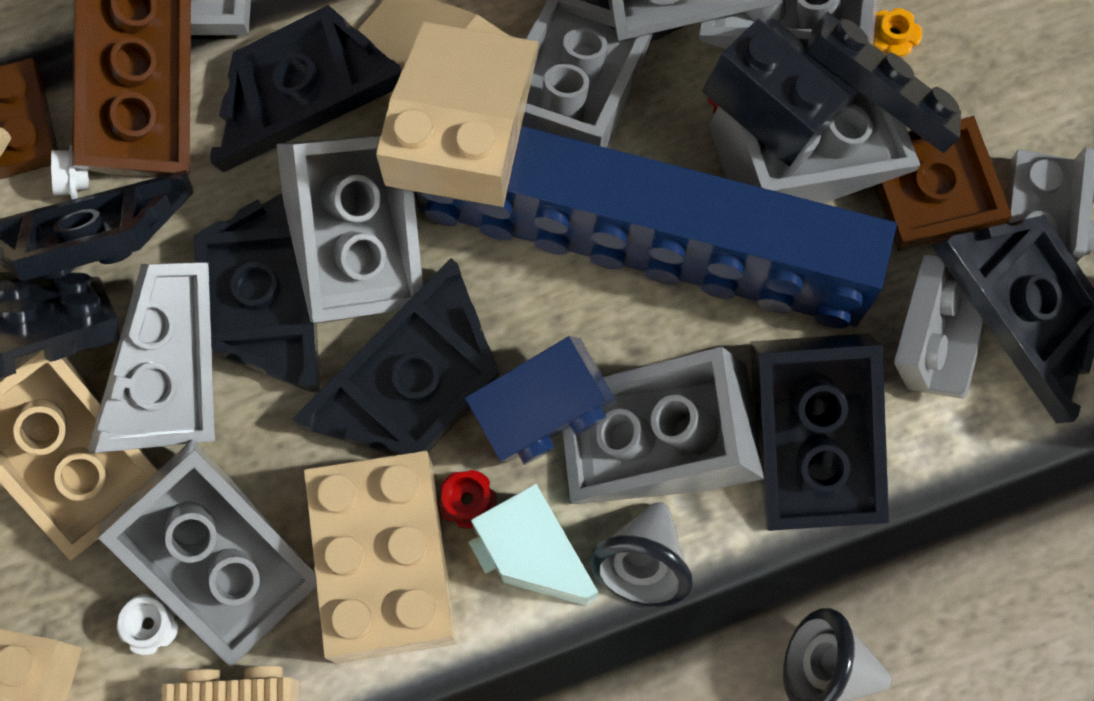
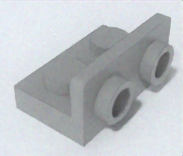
M1084 147L1075 159L1018 149L1011 158L1006 201L1012 217L1007 224L1045 215L1076 262L1084 255H1089L1094 248V221H1091L1092 203H1094V148Z
M923 255L894 364L907 390L963 399L968 394L986 323L940 257Z

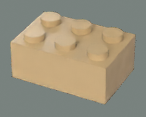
M428 451L305 469L324 657L338 664L456 645L457 636L437 502L434 468Z

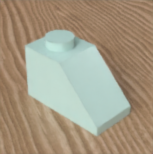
M537 484L471 520L477 537L468 541L485 574L496 569L503 583L585 606L597 600L598 591Z

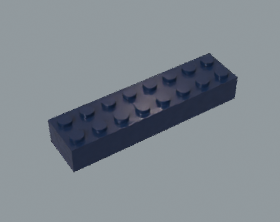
M521 126L504 207L415 191L420 212L425 213L427 218L441 225L455 226L459 222L475 226L482 233L494 239L511 240L512 237L534 242L537 248L555 255H564L567 251L588 256L594 264L607 269H621L623 266L645 271L647 277L660 283L676 284L682 281L701 286L703 292L713 297L731 299L739 296L758 301L757 304L762 309L773 313L787 314L791 311L811 315L814 316V320L817 323L835 329H844L848 326L857 328L881 292L897 227V222Z

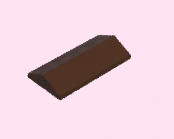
M74 0L72 167L122 177H161L187 170L188 175L190 174L191 0Z

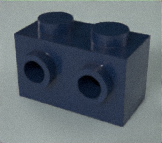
M572 336L564 338L465 398L500 462L514 460L519 457L523 465L553 450L555 446L551 438L569 427L577 435L603 421L607 417L602 408L616 400L581 338Z

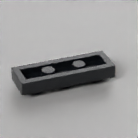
M826 12L812 28L806 53L943 154L960 138L961 110L956 100L942 88L933 87L931 89L916 78L909 64L898 55L893 53L885 55L870 44L865 32L854 22L848 19L840 21L829 12Z

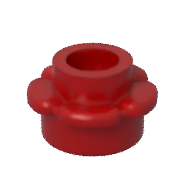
M475 470L455 472L446 477L440 486L442 496L437 501L442 517L448 522H457V526L462 529H473L471 520L497 505V495L489 487V478ZM470 494L473 497L472 503L468 505L463 504L461 501L462 496Z

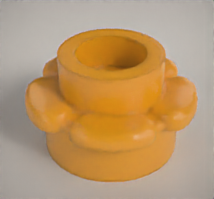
M894 8L890 12L881 10L876 15L873 46L885 55L893 53L903 58L910 54L913 46L919 45L922 39V28L919 24H915L914 15L905 9ZM896 28L900 34H894L890 29Z

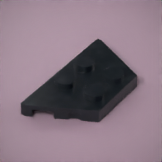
M327 5L233 52L228 72L229 88L223 96L219 116L226 121L221 147H212L211 163L224 173L276 148L279 143H286L394 91L403 69Z
M187 170L0 218V265L22 282L41 277L44 280H53L69 274L78 266L97 261L101 264H114L128 258L133 252L139 251L194 193Z
M281 193L263 204L257 199L239 209L230 220L218 221L194 234L195 262H206L209 267L212 355L309 392H319L317 323L310 322L284 208L283 196Z
M1045 215L936 240L931 246L1055 423L1074 422L1079 416L1081 408L1080 405L1072 401L1078 375L1090 373L1094 358V287Z
M450 258L299 411L293 420L303 430L395 456L428 451L429 453L471 409L465 398L498 379L500 373L464 284L458 263Z
M0 272V378L16 374L14 359L44 349L45 359L53 362L74 355L80 350L96 348L119 340L118 317L100 277L90 276L85 273H69L53 280H44L41 277L21 282L10 272Z

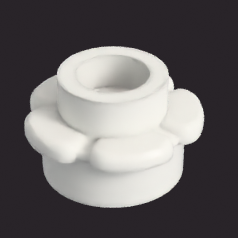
M69 145V150H52L51 174L53 195H71V199L78 198V190H89V170L72 167V145Z
M146 593L137 595L127 602L119 614L117 621L118 636L122 642L130 644L132 652L140 655L154 654L160 646L166 647L175 639L179 627L178 622L174 619L176 614L158 596L151 597ZM152 618L154 625L151 629L146 630L143 623L146 619Z

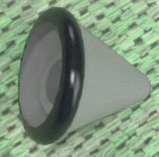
M662 502L651 504L611 537L599 542L592 550L590 556L591 570L597 581L613 595L637 605L664 607L676 604L689 595L693 585L692 573L685 562L670 509Z
M820 608L802 619L794 630L786 649L783 664V682L789 701H854L883 692L892 683L888 670L851 629L844 615L832 608Z

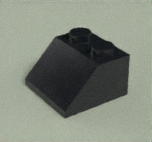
M758 18L721 54L702 92L790 167L857 98L860 92L806 53L807 45L775 18Z

